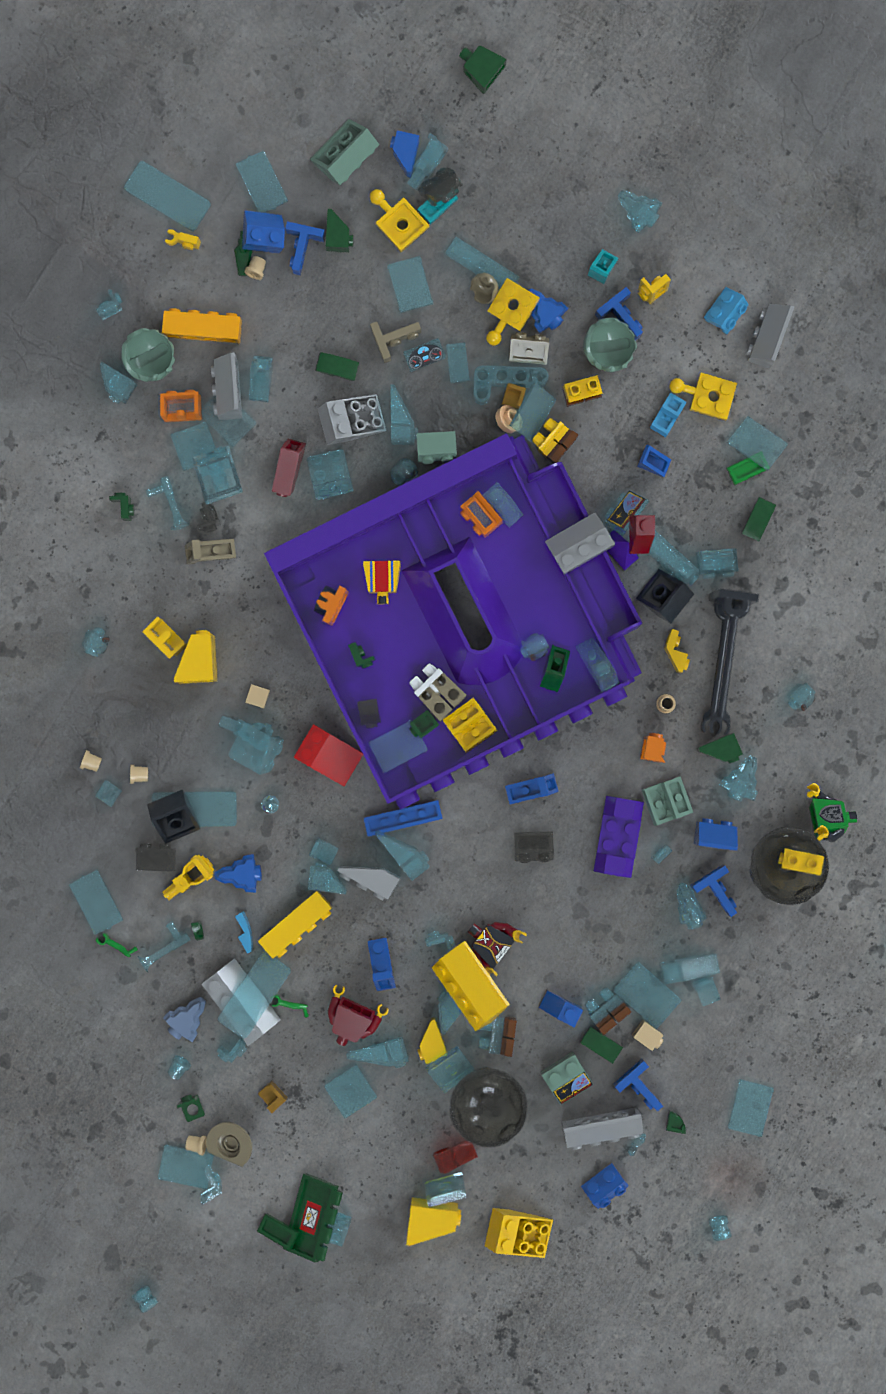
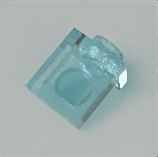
M111 289L107 291L112 300L101 303L99 308L96 309L102 320L123 310L120 305L123 301L117 292L113 293Z

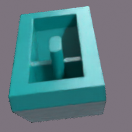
M602 249L592 263L588 276L605 284L619 258Z

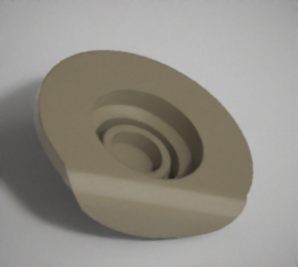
M222 1122L215 1125L207 1135L206 1147L208 1153L241 1167L250 1159L252 1142L248 1133L241 1126L231 1122Z

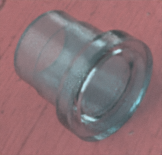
M176 1055L167 1073L172 1078L179 1080L185 1071L190 1069L191 1064L185 1058Z

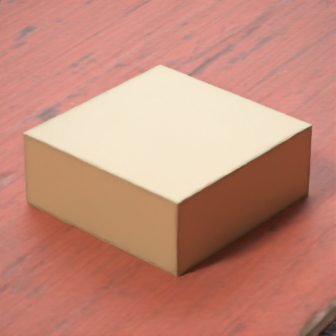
M251 684L245 703L265 708L270 690Z

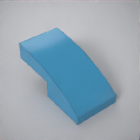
M670 392L650 429L666 437L684 408L686 401Z
M243 911L235 917L244 931L238 938L248 954L253 950V936L249 921Z

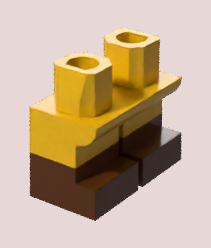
M598 375L564 384L562 388L567 407L584 403V399L585 402L602 398L603 394Z
M549 418L543 426L550 432L549 436L546 438L538 432L532 441L538 447V452L554 464L562 458L579 435L567 428L561 421L557 423Z

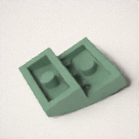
M681 776L642 789L654 826L693 813Z

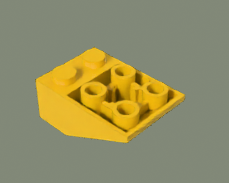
M493 1208L484 1246L496 1254L545 1258L553 1220L509 1209Z

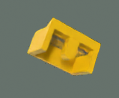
M158 616L142 631L169 659L177 656L187 646Z

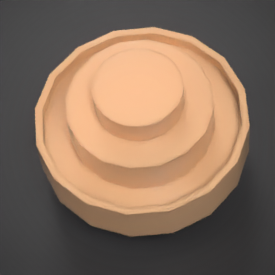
M504 405L497 410L496 421L504 432L512 434L519 430L521 418L513 407Z

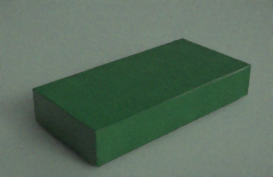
M591 1026L580 1041L582 1045L612 1064L623 1049L621 1045Z
M268 1213L264 1215L257 1229L258 1233L287 1250L292 1249L299 1234V1231Z

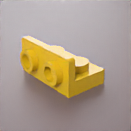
M667 274L662 277L659 275L650 285L643 277L638 288L640 298L649 304L653 303L668 291L671 279Z

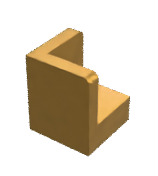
M508 383L502 406L510 405L520 411L526 388Z
M273 1080L258 1093L268 1105L267 1109L271 1114L288 1098Z

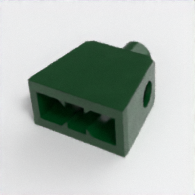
M478 46L474 53L464 47L459 54V57L466 62L463 66L464 74L483 94L486 93L506 67L507 59L483 46Z

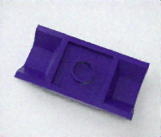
M606 796L594 872L631 878L644 802Z

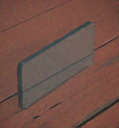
M144 161L138 163L124 186L128 193L191 231L197 229L211 206L208 200Z
M155 792L152 794V802L175 792ZM184 792L190 801L200 827L235 826L237 824V794L235 792Z
M263 952L218 1016V1021L242 1039L247 1038L291 973L290 968L276 958L272 959L267 952Z

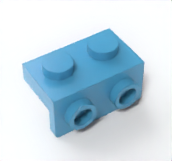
M725 287L704 316V319L721 328L722 332L727 335L735 327L740 316L746 312L748 302L744 295Z

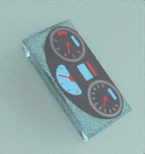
M439 338L403 352L410 372L446 358Z

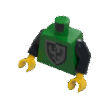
M813 783L807 786V789L810 790L807 792V796L814 798L809 806L815 840L821 841L823 839L835 842L844 835L848 828V823L857 822L856 811L846 812L843 801H837L820 791L819 786Z

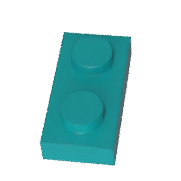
M444 184L417 211L431 225L458 200V197Z

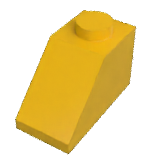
M435 1017L431 1018L420 1041V1049H417L420 1059L425 1060L426 1064L448 1056Z

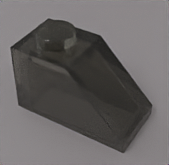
M378 700L358 701L361 725H366V729L378 727L377 723H381Z

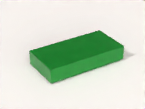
M761 451L726 469L735 486L770 468Z

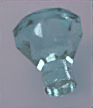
M266 796L262 800L261 808L265 813H274L279 808V800L275 796Z

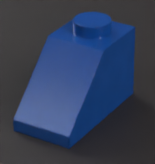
M397 130L396 137L392 136L390 148H393V155L406 176L411 178L420 142L419 135Z
M548 990L539 1006L543 1011L574 1028L583 1012L582 1007Z

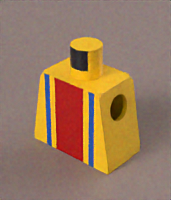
M363 561L368 592L377 593V604H388V593H397L401 562Z

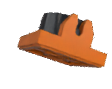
M326 585L316 601L314 612L324 616L322 621L332 626L349 591L342 586L335 590Z

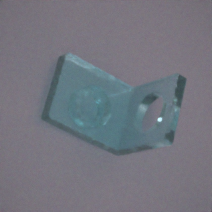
M209 1165L205 1167V1175L213 1188L201 1194L202 1205L222 1194V1180L217 1172L214 1173Z

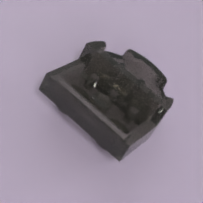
M444 167L439 169L433 178L425 180L417 190L422 197L428 200L431 206H436L440 200L446 203L459 193L458 187L463 186L454 170Z

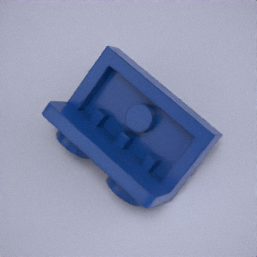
M611 1163L581 1187L593 1205L599 1209L608 1206L611 1202L610 1200L615 1196H621L625 1193L629 1185Z

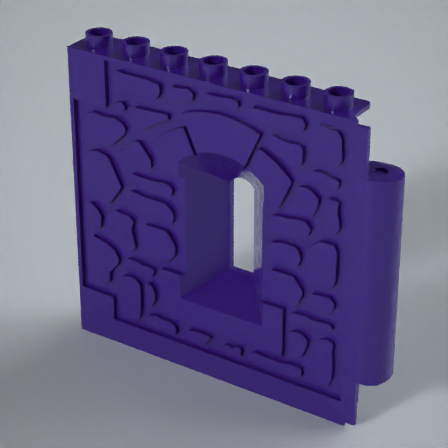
M506 433L264 553L387 804L396 801L399 809L419 801L420 797L416 790L429 783L434 793L455 783L451 772L465 766L469 775L489 766L485 755L497 749L500 750L503 758L523 749L524 746L520 738L534 732L538 741L556 733L559 730L554 721L566 715L569 716L572 724L592 715L593 712L589 704L600 698H603L608 707L628 697L623 687L634 682V677L642 674L624 635L636 630L643 623L607 551L564 575L545 543L546 540L589 515L563 463H554L540 469L523 435L514 439L513 436L509 437ZM477 491L481 493L503 520V524L485 538L482 534L478 536L472 528L474 524L470 520L466 521L460 514L462 511L460 506ZM476 502L468 507L485 528L492 523ZM363 561L401 562L397 593H388V604H377V593L368 592ZM454 563L492 636V642L489 647L481 651L470 648L434 573ZM326 585L335 590L342 586L349 591L332 626L322 621L324 616L314 612L316 601ZM354 642L358 646L362 645L365 653L363 660L374 656L376 660L372 661L373 665L364 669L361 666L357 667L348 645ZM552 645L570 651L565 677L558 692L540 687L542 673ZM531 654L535 655L536 661L530 660ZM429 663L436 667L437 670L440 669L467 695L455 708L442 694L440 695L453 709L448 715L474 697L498 730L468 753L464 751L444 721H439L419 699L409 683L416 676L424 683L429 677L422 670ZM426 710H429L439 726L422 739L419 736L415 738L409 730L411 727L409 723Z

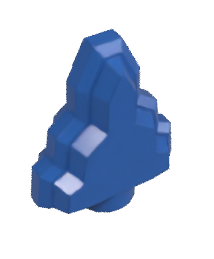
M532 288L528 291L540 298L531 315L535 320L534 327L539 333L548 327L553 331L564 321L561 316L568 310V307L562 302H556L553 298H545L539 291Z
M254 854L244 855L242 860L234 861L232 866L223 867L214 872L215 880L222 883H232L236 888H243L245 892L256 893V883L262 880L261 865L255 864Z

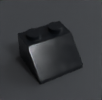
M658 569L636 599L658 617L672 624L694 593L684 582Z
M183 789L147 804L150 819L165 844L201 829Z

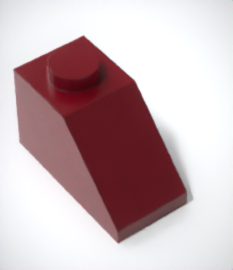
M629 515V554H649L655 536V515Z

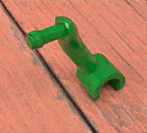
M103 933L105 942H101L98 937L96 938V942L99 945L108 944L127 957H131L130 954L138 950L137 947H133V949L128 951L121 944L109 939L106 933Z
M277 994L270 997L278 999L277 1004H272L273 1007L281 1005L291 1009H303L304 1017L309 1016L306 1009L308 1005L281 1000V997Z

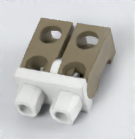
M429 663L422 670L429 678L423 683L416 676L409 683L419 699L439 721H442L453 709L440 695L442 694L454 708L467 695L440 669L437 670L436 667Z

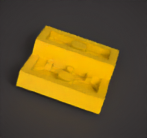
M474 697L443 719L466 753L498 731Z

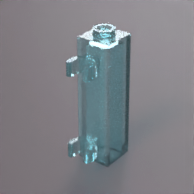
M655 530L649 555L675 578L686 585L688 583L692 585L699 578L697 573L700 570Z

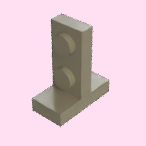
M377 321L370 324L384 363L391 361L387 346H397L401 344L402 340L407 338L408 340H413L419 337L421 333L419 322L382 335Z
M234 539L191 540L185 545L187 565L202 561L235 559Z

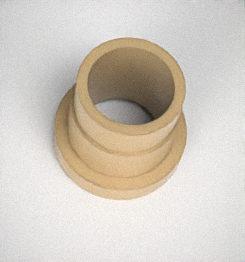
M253 256L249 266L244 271L245 274L253 279L262 280L266 261L260 257Z
M668 694L661 695L656 701V707L661 713H670L676 706L675 699ZM665 698L670 699L672 703L669 709H665L662 706V701Z
M86 750L80 769L86 768L97 772L102 758L92 755L90 751Z
M130 765V784H134V782H148V767H134V765Z
M189 1135L186 1141V1150L197 1152L198 1155L203 1156L207 1148V1136Z

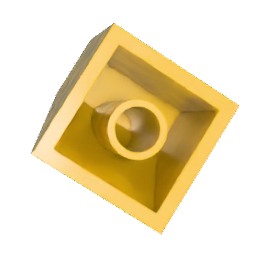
M208 630L196 631V634H191L174 677L175 683L218 682L215 636L208 632Z
M412 1197L406 1245L411 1246L456 1232V1226H460L461 1209H458V1203Z

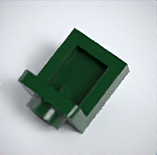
M123 492L114 493V496H109L111 502H120L121 519L123 521H132L135 509L134 504H131V498Z
M426 710L409 723L411 725L409 730L415 738L419 736L422 739L438 727L439 724L429 710Z

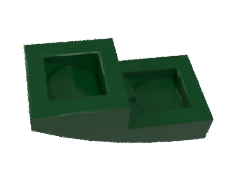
M320 352L315 371L355 381L359 362Z
M758 497L742 534L760 541L776 504Z

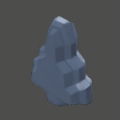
M198 997L191 1000L187 1006H179L175 1011L170 1010L163 1017L170 1026L168 1032L178 1040L183 1036L193 1042L198 1034L199 1017L204 1011L206 1000Z

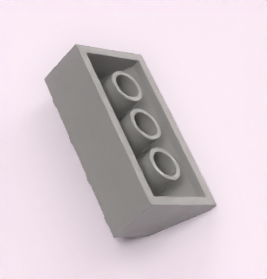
M235 958L202 983V986L248 1046L281 1020Z
M637 1107L562 1121L567 1148L571 1147V1150L580 1149L582 1145L586 1144L597 1146L602 1141L607 1140L610 1143L618 1142L623 1137L634 1139L638 1138L639 1134H643L642 1117Z

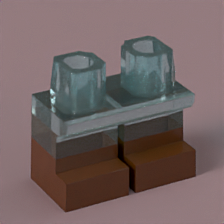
M607 987L598 993L604 1000L599 1006L593 998L584 1004L589 1012L588 1015L603 1035L617 1025L606 1009H608L618 1023L632 1012L620 997Z
M498 1016L490 1024L481 1028V1030L491 1031L490 1038L480 1037L479 1048L489 1050L491 1054L496 1053L512 1057L517 1019Z

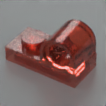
M466 1139L453 1147H446L433 1153L438 1170L443 1174L478 1157L471 1139Z

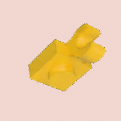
M172 229L168 230V234L173 235L174 238L172 240L165 239L167 245L173 246L180 243L183 248L193 250V248L199 249L201 243L199 237L182 232L177 233Z

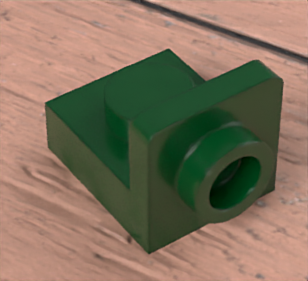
M356 642L348 645L357 667L361 666L364 669L373 665L372 661L376 660L374 656L363 660L365 653L362 645L358 646Z

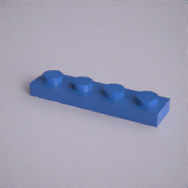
M437 800L364 817L367 836H373L443 818L439 801Z

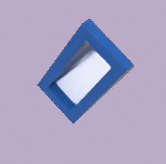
M646 445L637 467L665 477L671 459L650 445Z

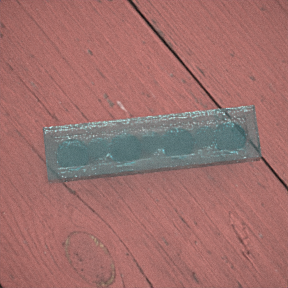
M457 237L454 238L446 251L447 256L474 273H488L492 275L500 289L507 278L515 283L520 279L519 276Z

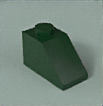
M328 209L326 251L349 253L350 247H353L354 235H350V229L332 209Z
M552 645L542 673L540 687L555 692L559 691L566 673L570 655L569 650Z
M734 733L696 748L702 754L722 762L728 761L729 764L740 760L739 756L743 755Z

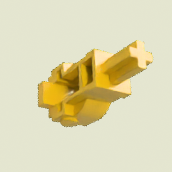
M204 855L193 856L190 859L191 861L184 866L183 873L172 880L173 883L162 891L163 896L170 901L178 893L188 890L191 885H198L205 880L211 879L214 874V868L208 858H205ZM196 866L202 875L192 881L187 873Z

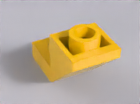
M671 629L664 649L676 672L683 673V670H687L690 659H687L688 654L674 650V647H678L681 637L678 636L679 631Z

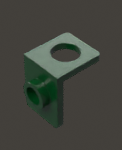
M191 1094L180 1098L181 1101L176 1105L177 1108H182L187 1122L205 1115L198 1094L195 1096H191ZM194 1104L198 1107L196 1115L188 1113L187 1108L189 1105Z

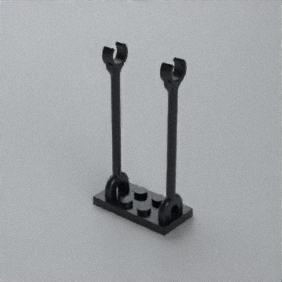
M718 589L709 594V601L715 602L714 612L722 620L711 707L704 714L701 723L703 733L706 732L705 723L709 719L708 727L710 733L714 732L712 725L717 721L719 728L716 734L719 735L722 730V720L727 726L724 734L727 735L730 732L731 718L726 711L738 619L748 614L751 604L758 602L759 594Z

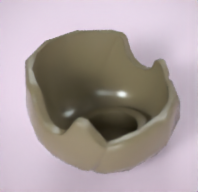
M478 273L471 280L470 290L474 291L475 301L481 304H489L496 297L499 287L492 275Z

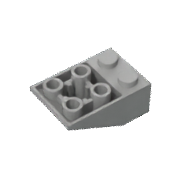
M377 394L329 401L317 408L327 445L343 443L386 431Z
M340 866L337 870L340 872V877L347 881L351 879L356 881V886L365 891L367 889L374 892L373 895L382 901L384 898L389 899L400 880L398 875L380 867Z

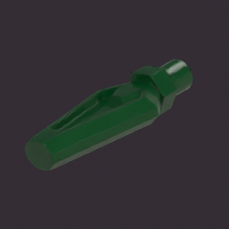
M240 231V239H238V245L234 249L238 275L247 276L244 271L250 264L253 251L242 249L243 231Z

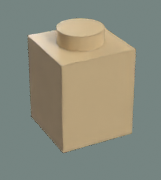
M645 1020L640 1022L632 1034L633 1038L651 1051L654 1048L658 1049L663 1042L662 1037L664 1036Z

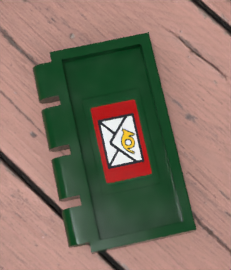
M303 1174L289 1225L299 1231V1234L292 1249L287 1250L283 1247L284 1250L314 1263L319 1262V1260L325 1261L328 1247L323 1244L330 1243L333 1228L328 1225L335 1224L338 1209L333 1206L340 1205L343 1194L342 1191L338 1190L339 1186L310 1174Z

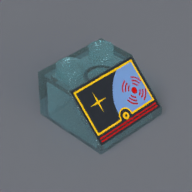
M630 490L627 494L623 492L616 501L619 503L615 509L611 507L605 515L607 518L605 524L621 536H624L629 529V515H640L649 503V500Z

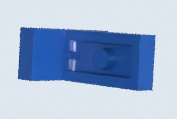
M287 221L286 233L299 237H296L294 242L296 253L295 256H291L290 267H292L293 274L301 275L309 239L324 242L325 231L324 229Z
M626 287L596 310L595 316L600 320L612 311L619 321L628 324V328L634 333L636 341L641 337L643 328L637 320L634 321L631 318L629 309L625 305H621L631 294Z
M554 773L505 786L509 804L559 792Z
M721 865L690 886L694 892L698 893L709 885L727 915L732 917L737 914L735 910L737 905L731 897L728 899L724 892L727 890L722 882L716 881L729 872L725 865Z
M387 938L368 941L373 971L372 977L377 991L396 988Z
M641 1058L613 1085L621 1092L632 1082L633 1084L630 1087L637 1095L641 1093L646 1098L643 1100L650 1109L654 1107L658 1112L663 1105L638 1078L649 1067Z

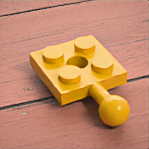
M375 189L370 193V201L375 205H380L386 212L376 222V225L402 252L429 228V224L405 198L401 199L394 207H391L384 200V193L379 189ZM402 220L408 223V227L403 230L397 227L398 222Z
M507 278L488 309L489 313L501 320L495 330L487 334V342L492 346L498 345L501 342V333L506 324L521 331L540 298ZM513 299L518 300L519 303L518 308L515 310L509 308V302Z
M702 372L699 374L696 387L684 384L680 378H675L670 382L669 388L673 393L677 394L683 391L693 394L689 410L724 421L727 420L737 383ZM709 392L717 393L718 400L715 402L711 401L708 397Z

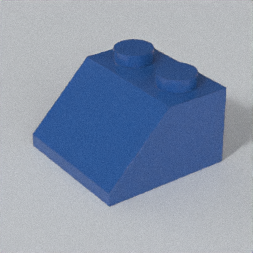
M244 210L242 249L280 253L284 248L285 236L282 215Z
M702 818V822L696 821L694 844L737 851V827L732 826L733 822L721 821V824H713L712 819Z

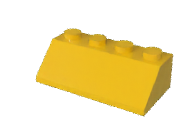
M466 941L440 958L432 967L436 976L475 1031L490 1024L510 1005Z

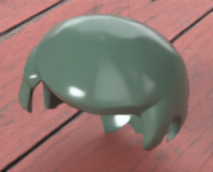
M605 318L598 320L597 323L590 326L584 337L583 351L587 360L597 369L606 372H616L627 368L628 363L633 359L632 354L637 349V343L634 339V333L628 328V324L619 321L617 318Z
M141 328L130 333L127 336V340L122 344V363L132 377L145 382L159 381L173 370L172 365L175 362L173 357L174 346L168 340V337L159 333L157 329Z

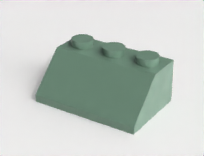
M348 119L310 160L331 181L341 185L348 180L355 169L362 165V162L368 156L374 153L379 143L366 127Z

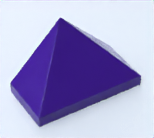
M613 530L609 535L615 545L606 551L625 571L639 557L637 554H629V542Z

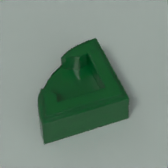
M201 921L191 923L195 939L197 941L203 940L204 933Z
M669 1110L666 1131L686 1134L682 1118L677 1113Z

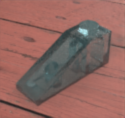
M390 385L391 444L415 445L414 439H417L418 428H414V421L395 385Z
M593 638L576 646L577 651L601 692L619 684L615 669Z
M381 831L375 832L378 839L411 881L430 867L427 862L430 859L424 851L419 852L417 848Z
M717 954L659 963L664 984L682 982L720 973Z
M403 1036L347 1052V1059L388 1067L395 1066V1068L406 1066V1062H409Z

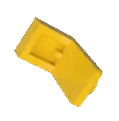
M785 849L784 853H780L778 864H782V869L785 870L790 869L821 875L824 857Z

